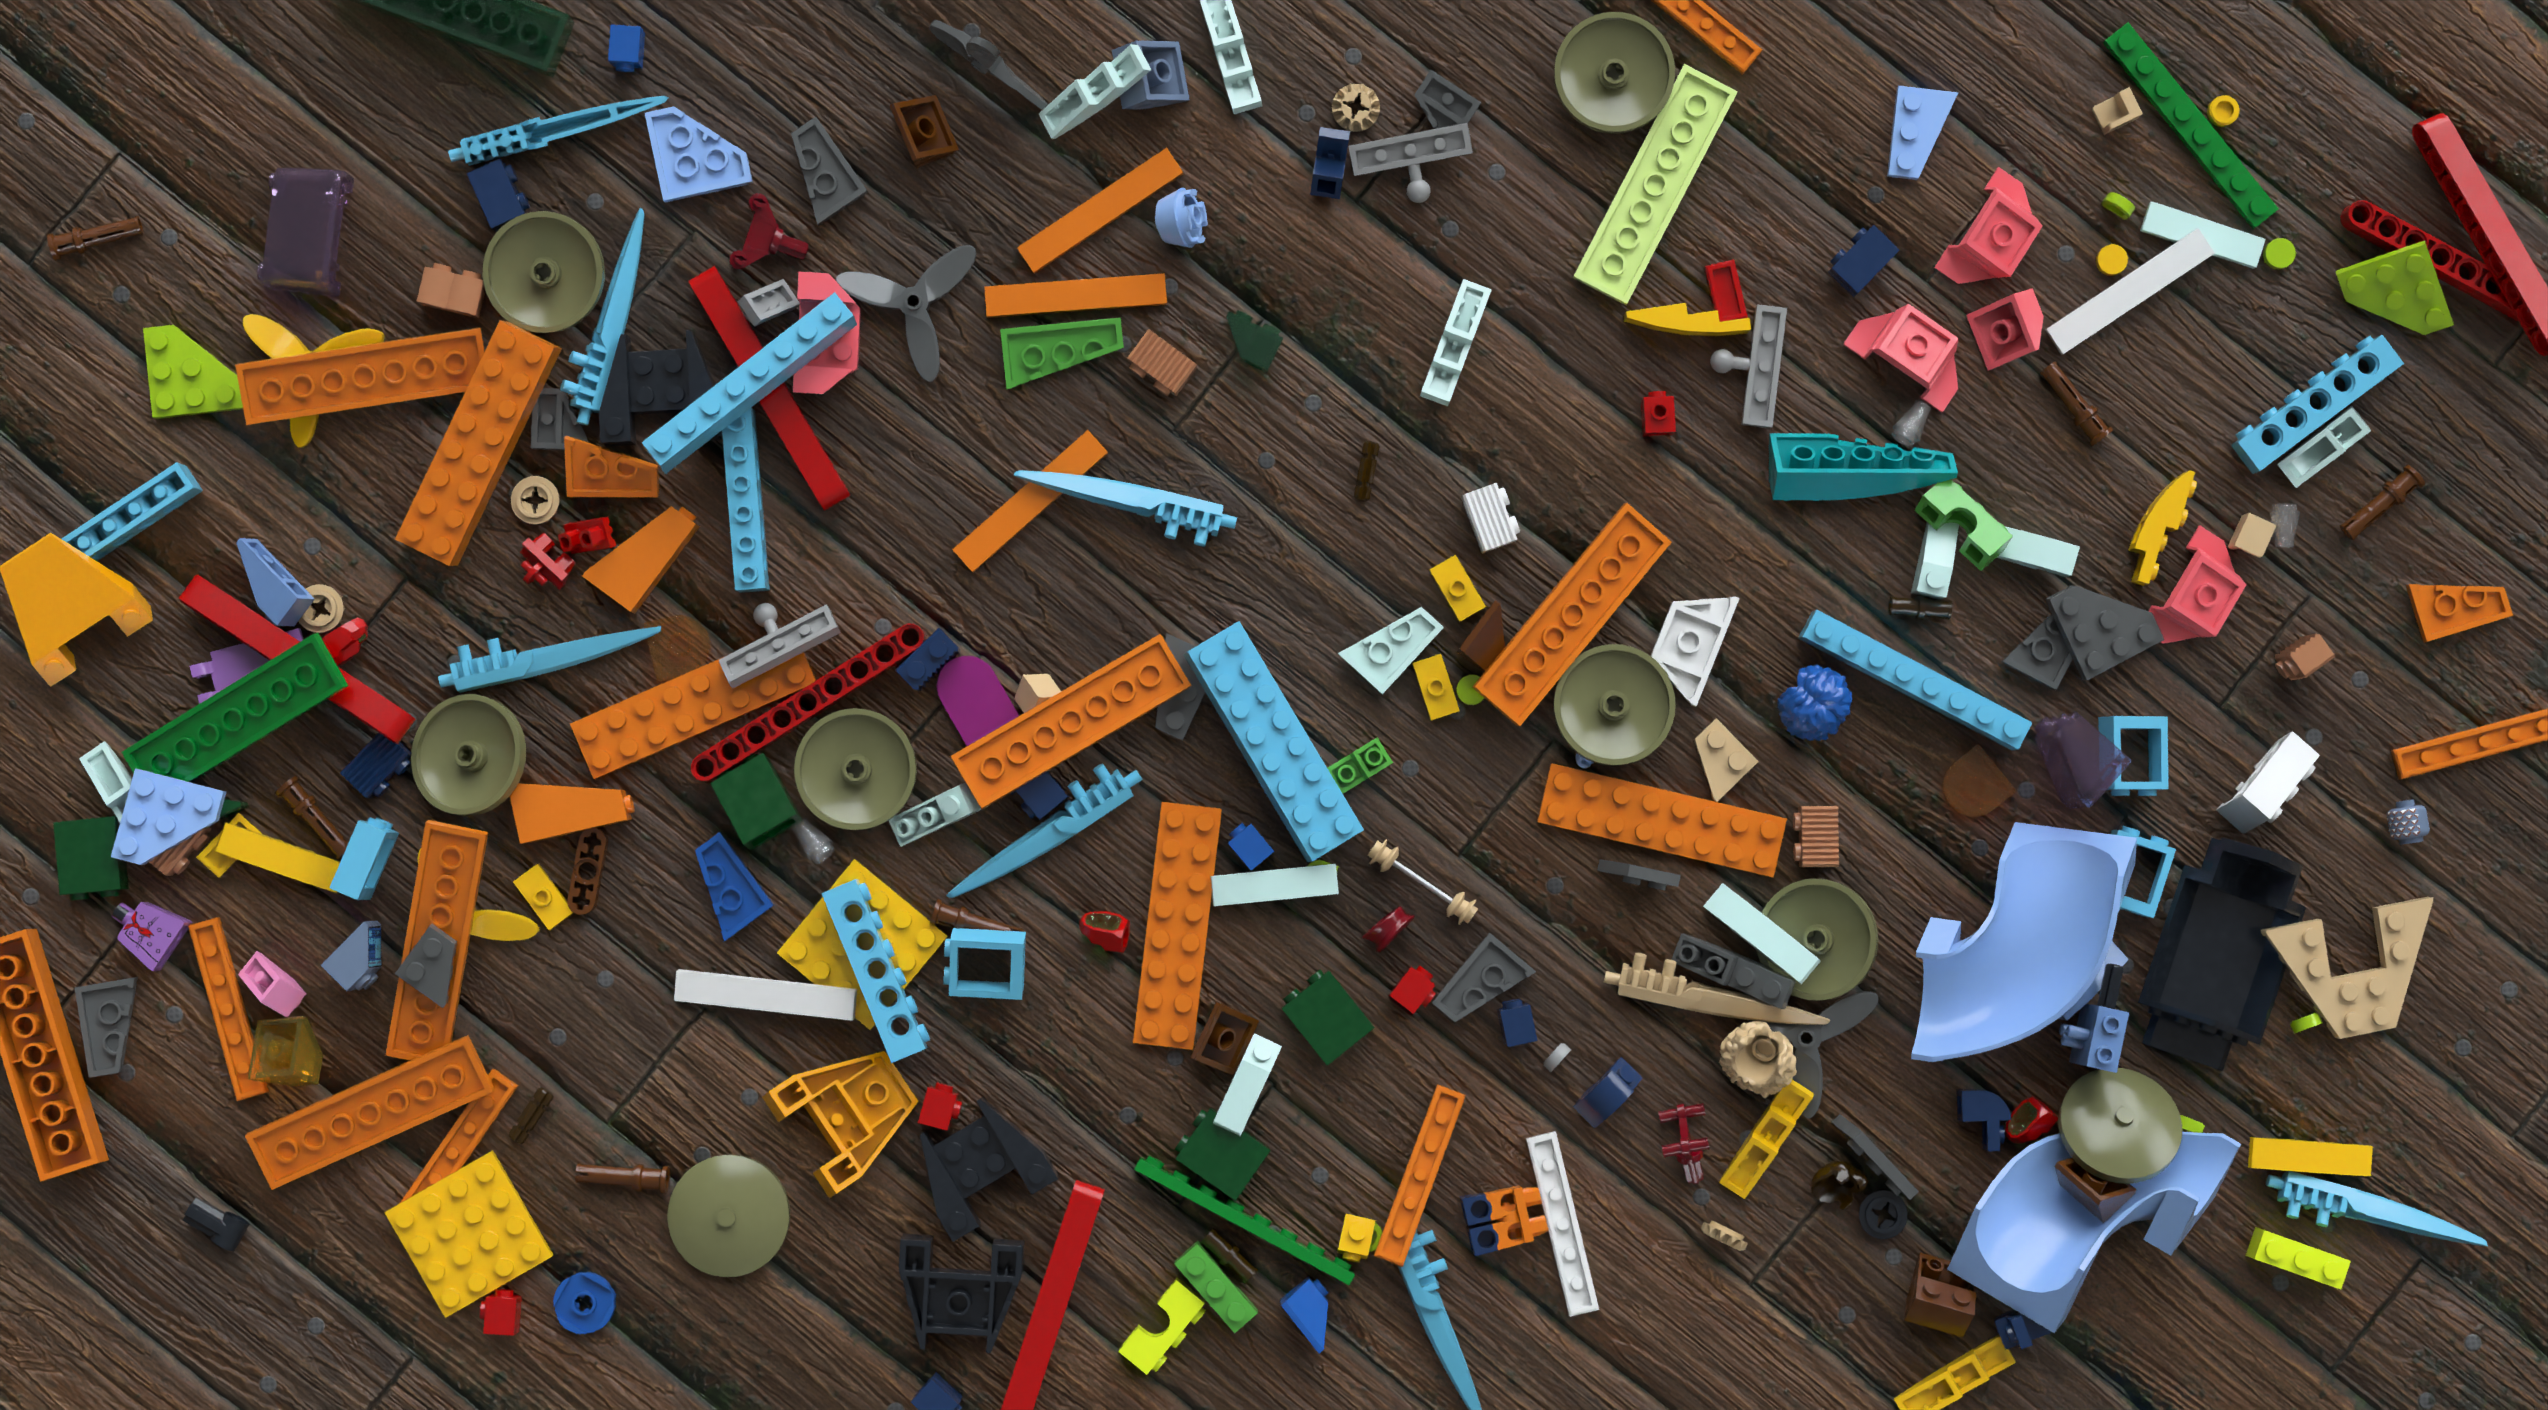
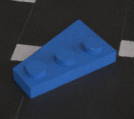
M721 832L695 850L724 941L730 939L774 906V903Z

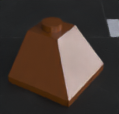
M1496 600L1490 605L1456 652L1482 672L1487 670L1505 648L1501 605Z

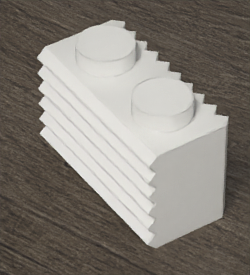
M1497 483L1462 495V502L1482 554L1517 541L1516 534L1520 533V529L1515 516L1509 517L1505 506L1509 505L1510 502L1504 487L1499 489Z

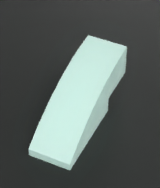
M2350 406L2277 465L2297 488L2343 454L2346 449L2371 432V429L2353 406Z
M2006 527L2013 537L2005 550L1997 558L2064 577L2072 576L2080 549L2079 546Z
M104 741L79 759L106 806L113 810L120 822L133 777L110 746Z

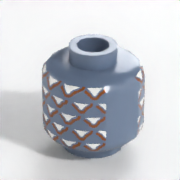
M2414 799L2395 802L2396 808L2389 810L2387 813L2390 837L2394 840H2399V845L2424 841L2423 836L2428 835L2430 832L2426 808L2422 805H2415Z

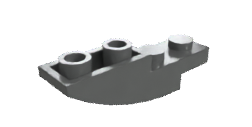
M1681 933L1671 959L1676 961L1677 965L1719 984L1729 985L1779 1009L1786 1008L1796 983L1795 980L1773 971V968L1684 933Z

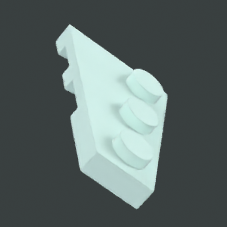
M1420 607L1339 652L1338 655L1383 694L1444 627L1426 610Z

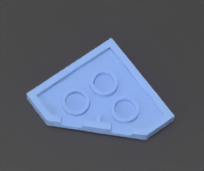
M674 106L645 113L664 202L753 184L748 156L746 152L737 146L729 143Z
M135 768L111 857L145 865L161 853L174 848L202 829L218 822L226 792Z

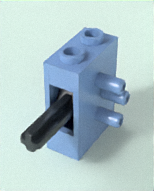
M2111 963L2106 964L2097 1005L2085 1004L2080 1009L2077 1026L2061 1024L2059 1034L2061 1035L2060 1042L2064 1046L2072 1047L2069 1062L2117 1073L2129 1012L2115 1009L2123 974L2122 966Z

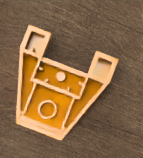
M49 533L0 565V572L31 664L50 687L76 671L74 654L65 643L95 623L110 615L128 637L153 621L151 605L131 582L52 533Z
M885 1051L793 1075L762 1096L778 1122L804 1106L837 1155V1157L813 1172L829 1198L862 1177L918 1103L917 1098L895 1065L891 1063Z

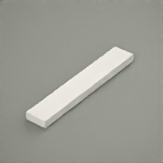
M2197 228L2045 329L2060 354L2063 355L2215 254L2199 228Z
M678 969L676 971L674 1001L853 1021L855 1019L857 989Z
M1556 1131L1526 1138L1568 1314L1571 1317L1599 1310Z

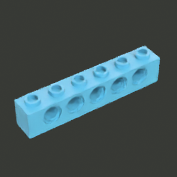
M2369 335L2355 345L2358 351L2350 357L2347 353L2340 356L2331 363L2334 369L2326 375L2323 371L2319 372L2307 381L2310 387L2303 392H2300L2299 389L2295 390L2283 399L2286 403L2279 410L2272 407L2259 417L2262 421L2255 428L2248 425L2235 435L2238 440L2231 446L2252 474L2264 469L2404 364L2383 335L2374 339ZM2359 359H2363L2368 363L2369 371L2367 374L2362 373L2358 369ZM2335 377H2340L2345 382L2343 392L2338 391L2334 387ZM2312 394L2318 396L2321 400L2319 410L2314 409L2310 405ZM2288 412L2293 413L2297 418L2295 428L2290 427L2286 423V414ZM2264 430L2269 431L2273 435L2271 446L2266 445L2262 441L2261 436Z
M751 407L722 430L735 591L739 593L770 590L755 410Z
M176 462L63 537L62 540L98 561L203 490L188 467Z
M854 879L821 893L891 1063L928 1048L926 1042L930 1041V1037L925 1025H918L914 1015L918 1012L917 1005L912 995L906 996L903 985L907 984L905 976L900 967L896 969L894 967L891 957L895 956L889 939L883 940L879 929L883 928V923L878 912H872L868 901L872 897L866 883L860 884L859 879ZM852 904H856L862 909V917L857 922L850 921L846 914L848 907ZM864 932L871 934L874 938V945L869 950L862 949L858 944V938ZM874 961H880L885 965L886 972L882 978H875L870 973V965ZM891 989L897 994V1002L894 1006H886L882 1002L881 995L884 990ZM902 1017L908 1021L909 1030L906 1034L901 1035L894 1031L893 1022L896 1018Z

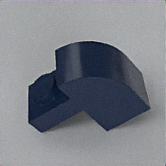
M1320 127L1310 195L1340 199L1350 131Z
M1620 1057L1600 1080L1586 1090L1573 1107L1595 1128L1628 1099L1634 1092L1633 1089L1643 1078Z
M1956 1089L1957 1120L1962 1122L1982 1121L1983 1150L2000 1151V1144H2004L2005 1132L2003 1125L1999 1126V1120H2011V1114L2006 1103L1996 1094L1982 1089Z
M2014 1309L1994 1319L2005 1350L2014 1346H2018L2020 1349L2027 1348L2033 1345L2031 1340L2051 1333L2050 1330Z

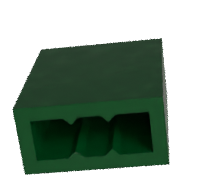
M764 753L760 755L753 754L743 760V765L734 770L728 769L717 776V780L710 783L740 840L750 851L803 821L772 762Z
M116 816L53 822L60 895H70V901L89 899V893L100 892L101 897L120 896L119 890L129 889L127 862L111 857L120 825Z
M1320 969L1306 980L1309 986L1299 992L1296 988L1282 1000L1286 1004L1281 1008L1328 1066L1375 1027L1329 970L1323 973Z
M1210 1107L1207 1112L1204 1110L1200 1111L1192 1123L1196 1127L1190 1137L1184 1134L1174 1150L1179 1152L1176 1160L1236 1201L1270 1152V1148L1245 1130L1239 1136L1213 1124L1217 1111Z

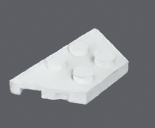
M1738 597L1673 601L1651 653V657L1665 670L1671 683L1695 707L1698 704L1739 601Z

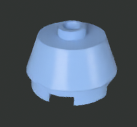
M1180 188L1157 202L1155 224L1161 239L1165 243L1192 248L1195 244L1205 241L1206 238L1201 234L1202 227L1208 226L1207 213L1204 202H1197L1196 189L1186 190L1185 188Z

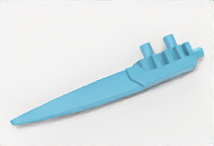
M657 96L612 103L541 120L540 117L529 119L516 125L461 139V147L449 150V157L451 162L465 159V162L470 166L514 153L548 146V141L587 131L645 111L666 102L669 97Z
M639 208L615 267L599 320L591 339L593 343L586 346V355L572 351L569 356L570 363L583 367L581 373L577 376L578 384L565 379L561 383L560 391L574 395L569 405L580 409L576 422L588 426L592 412L599 413L620 334L625 332L636 283L642 244L644 210Z
M1019 470L1014 473V476L1080 499L1137 513V515L1145 517L1155 514V522H1167L1164 536L1169 539H1176L1179 525L1184 526L1186 530H1191V528L1197 529L1194 544L1198 546L1206 545L1208 533L1217 537L1219 526L1234 529L1237 517L1222 514L1223 505L1132 483L1055 472Z
M661 626L564 642L523 651L518 655L516 649L502 652L499 638L487 640L490 655L472 659L469 644L458 646L460 662L450 664L451 673L438 676L441 688L455 685L457 691L461 693L553 672L635 644L658 634L661 631Z
M1103 763L1097 765L1093 771L1100 780V783L1097 785L1095 783L1089 786L1091 789L1086 792L1078 780L1070 783L1068 788L1075 799L1064 803L1066 811L1058 810L1052 814L1050 818L984 863L954 887L946 896L955 898L974 890L1052 850L1133 797L1134 795L1130 788L1143 780L1137 770L1126 777H1123L1118 769L1114 770L1113 774L1110 775Z
M2286 1171L2282 1178L2269 1174L2266 1180V1186L2278 1189L2277 1201L2288 1202L2286 1216L2291 1219L2299 1218L2302 1205L2303 1209L2309 1210L2313 1208L2318 1210L2316 1225L2321 1227H2328L2330 1213H2332V1216L2336 1218L2345 1216L2423 1236L2465 1244L2488 1246L2487 1241L2447 1221L2407 1205L2355 1188L2292 1171Z
M1416 1229L1403 1267L1398 1266L1421 1323L1453 1385L1469 1410H1482L1468 1366L1439 1292L1435 1291L1439 1288V1282L1435 1274L1447 1270V1263L1444 1258L1429 1263L1428 1255L1423 1246L1437 1241L1433 1230H1429L1418 1235Z

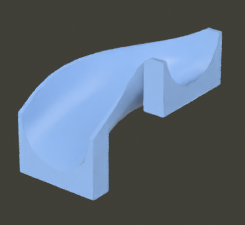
M2015 822L1999 860L1994 903L1982 926L1970 937L1960 941L1961 921L1931 917L1916 950V958L1923 959L1924 974L1920 1018L1911 1059L1936 1062L2000 1048L2040 1031L2060 1018L2076 1004L2094 981L2110 948L2117 915L2135 866L2137 838Z
M2182 1131L2181 1144L2169 1166L2149 1180L2131 1183L2137 1189L2135 1194L2108 1220L2102 1223L2059 1185L2054 1166L2058 1161L2072 1157L2067 1152L2060 1133L2045 1137L2029 1145L2014 1156L1992 1181L1976 1205L1947 1270L2055 1333L2066 1319L2101 1245L2122 1226L2134 1221L2153 1220L2143 1240L2171 1256L2215 1198L2241 1144L2223 1133Z

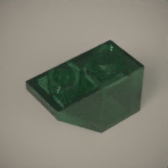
M1237 310L1236 314L1229 311L1226 319L1240 361L1268 374L1283 343V337L1279 336L1281 331L1265 323L1263 327L1253 323V317L1242 311Z

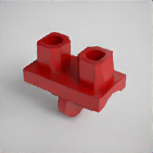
M602 517L570 522L563 525L565 532L558 535L562 551H571V554L615 547L616 542L611 537L613 529L609 526V518Z
M545 533L539 535L534 540L528 537L522 543L523 549L520 551V554L526 558L520 565L527 572L523 581L528 585L536 580L541 586H544L549 580L560 590L566 585L567 577L573 570L575 561L566 553H563L553 561L547 554L554 548L555 544Z

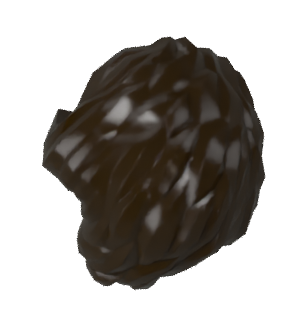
M1832 1161L1824 1165L1814 1175L1810 1184L1811 1193L1819 1201L1829 1205L1834 1202H1840V1209L1846 1210L1853 1204V1193L1866 1189L1868 1178L1863 1171L1855 1168L1850 1163Z

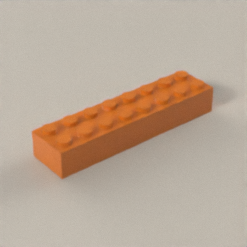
M499 320L395 540L448 566H458L562 348L510 322Z
M24 929L0 937V1054L40 1182L108 1161V1154L37 929Z

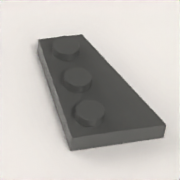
M814 117L791 133L818 226L868 193L817 117Z
M2051 613L2001 663L2052 690H2057L2073 658Z
M1166 633L1165 642L1192 686L1158 706L1155 728L1183 741L1205 695V691L1183 655L1195 646Z
M1488 933L1431 1003L1456 1022L1523 979L1531 976L1536 971L1491 933Z
M138 977L75 987L89 1078L123 1071Z
M1841 1114L1832 1121L1849 1140L1847 1145L1858 1156L1863 1154L1868 1159L1865 1164L1877 1176L1882 1173L1888 1179L1884 1184L1896 1196L1902 1193L1911 1200L1919 1192L1859 1128Z

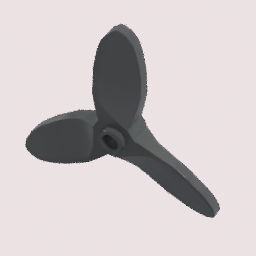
M933 20L930 24L929 30L941 42L971 62V65L984 75L988 72L1042 110L1048 105L1037 92L1016 76L1004 63L1003 58L1000 56V50L994 44L981 37H971L965 32L938 20Z
M964 245L946 253L924 272L914 287L905 288L878 275L852 271L839 274L836 277V282L848 295L864 303L903 312L906 321V337L910 355L920 376L925 381L931 383L935 381L939 373L940 352L936 331L928 314L930 304L947 295L964 279L975 263L976 249L973 246ZM918 299L919 303L917 306L911 307L909 306L910 301Z
M1872 991L1855 993L1828 1006L1818 1014L1830 1019V1022L1826 1025L1767 1022L1772 1032H1781L1796 1048L1794 1055L1796 1056L1797 1073L1793 1080L1814 1093L1813 1099L1802 1113L1805 1118H1812L1818 1111L1821 1102L1823 1072L1818 1047L1822 1041L1851 1029L1866 1018L1878 1003L1877 993ZM1803 1033H1810L1812 1038L1805 1041L1801 1038V1035Z

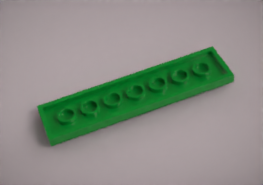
M315 633L122 751V754L133 774L136 768L192 782L348 687V684L319 633Z

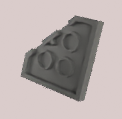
M2071 585L2045 599L2082 680H2089L2164 640L2152 612L2087 589Z

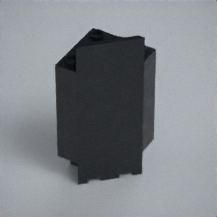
M2211 838L2201 869L2184 865L2138 1003L2148 1006V1013L2152 1014L2142 1041L2143 1044L2220 1071L2224 1069L2232 1043L2247 1047L2249 1041L2260 1045L2286 969V964L2281 962L2278 957L2279 954L2267 937L2262 935L2261 930L2302 922L2306 907L2292 901L2303 865L2274 851L2226 838H2221V840Z

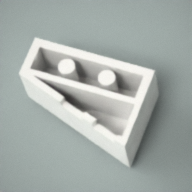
M2293 731L2278 739L2255 765V771L2245 783L2240 782L2235 788L2238 792L2233 799L2222 803L2216 811L2242 834L2266 821L2272 823L2282 813L2283 810L2280 808L2282 803L2291 800L2298 792L2299 788L2296 785L2301 779L2304 781L2313 773L2316 768L2313 763L2320 755Z

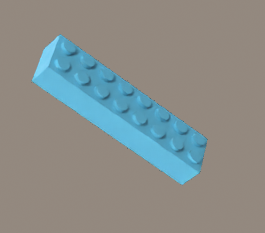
M1240 621L1183 654L1306 862L1316 860L1364 830Z

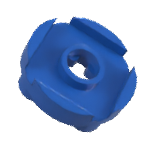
M578 1272L565 1279L555 1292L553 1304L557 1319L565 1329L573 1333L587 1334L603 1328L611 1320L616 1307V1293L610 1283L602 1276L592 1272ZM588 1295L591 1298L590 1302L593 1304L592 1308H586L584 1311H581L577 1298H584Z

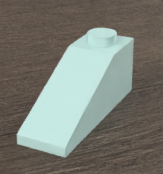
M1928 522L1926 523L1911 590L1912 594L1938 600L1947 597L1954 565L1959 524L1946 523L1936 531Z
M1254 1033L1213 1124L1241 1136L1282 1046Z

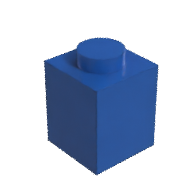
M610 25L608 61L612 66L616 67L617 71L634 72V68H643L645 32L641 26Z
M1241 823L1229 833L1232 840L1228 844L1250 870H1253L1274 852L1252 824L1246 827Z

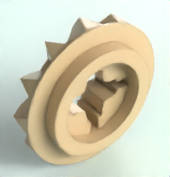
M1350 83L1339 89L1332 103V113L1336 122L1342 128L1353 132L1370 128L1376 122L1380 112V101L1374 90L1364 84ZM1361 96V106L1367 110H1359L1354 119H1352V108L1347 107L1346 104L1354 103L1355 99Z
M540 476L524 478L514 487L511 494V506L515 515L522 521L534 525L548 522L557 513L560 503L558 489L551 481ZM537 488L539 497L548 500V502L538 504V509H536L535 513L533 504L523 501V499L532 498Z
M318 584L306 588L315 598L312 603L321 604L322 601H325L324 607L331 614H320L316 617V610L310 605L299 619V623L311 632L323 633L333 630L342 621L343 611L345 610L342 596L332 587Z
M1711 1220L1710 1224L1703 1222L1701 1230L1704 1234L1739 1251L1746 1249L1748 1243L1743 1241L1745 1236Z

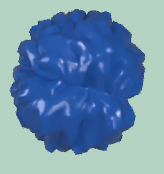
M1817 664L1809 665L1798 670V686L1787 688L1780 698L1777 699L1781 722L1786 726L1787 731L1791 735L1807 739V741L1826 740L1828 734L1835 735L1840 724L1845 722L1847 715H1850L1852 693L1847 688L1844 675L1841 676V674L1831 670L1829 667L1823 668Z

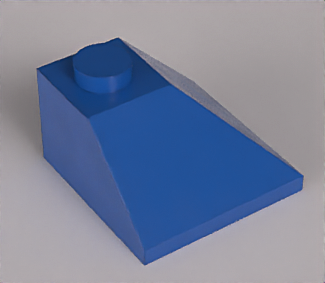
M1308 1276L1284 1295L1280 1302L1282 1308L1316 1351L1321 1353L1324 1350L1328 1300L1325 1296L1329 1292L1319 1279L1313 1282Z

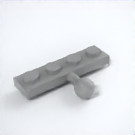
M1468 123L1348 146L1354 176L1408 166L1411 182L1407 186V196L1415 203L1426 201L1431 192L1429 184L1422 179L1420 163L1473 153Z
M1756 305L1749 358L1734 357L1726 349H1719L1711 356V367L1718 373H1726L1731 369L1748 370L1741 425L1770 429L1773 427L1787 308Z
M762 603L755 608L753 617L759 626L765 628L768 635L721 658L719 663L728 683L733 689L841 632L827 604L778 629L775 623L778 617L776 608L769 603Z

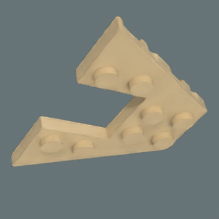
M2423 897L2372 908L2381 963L2379 968L2331 977L2321 919L2262 929L2261 933L2267 937L2279 954V959L2289 968L2290 975L2300 989L2308 995L2315 1005L2314 1009L2327 1022V1027L2335 1038L2343 1039L2396 1028L2433 904V897Z

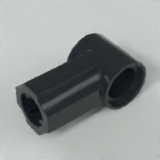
M199 1197L195 1198L188 1207L183 1219L184 1222L211 1237L210 1240L216 1245L232 1252L235 1251L250 1225L244 1218L232 1212H224Z

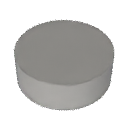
M1561 1043L1543 1062L1544 1066L1552 1072L1571 1049L1566 1044Z

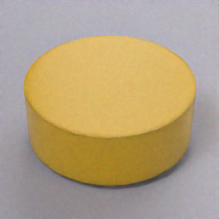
M2218 96L2210 102L2207 108V116L2210 122L2218 127L2229 126L2239 116V105L2230 96Z
M2115 244L2103 247L2096 256L2097 268L2101 273L2108 276L2119 274L2126 268L2128 263L2126 251L2121 246Z

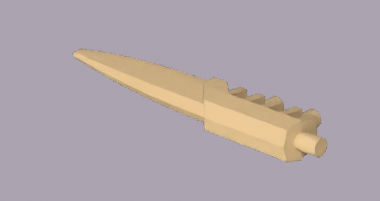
M1635 953L1632 967L1629 964L1623 963L1621 974L1609 971L1605 973L1604 983L1619 986L1618 995L1662 1005L1752 1021L1804 1025H1826L1830 1022L1828 1018L1788 1005L1785 1009H1779L1751 995L1704 985V983L1695 981L1687 984L1686 976H1674L1677 962L1670 959H1665L1662 973H1657L1654 969H1650V971L1644 970L1647 955Z

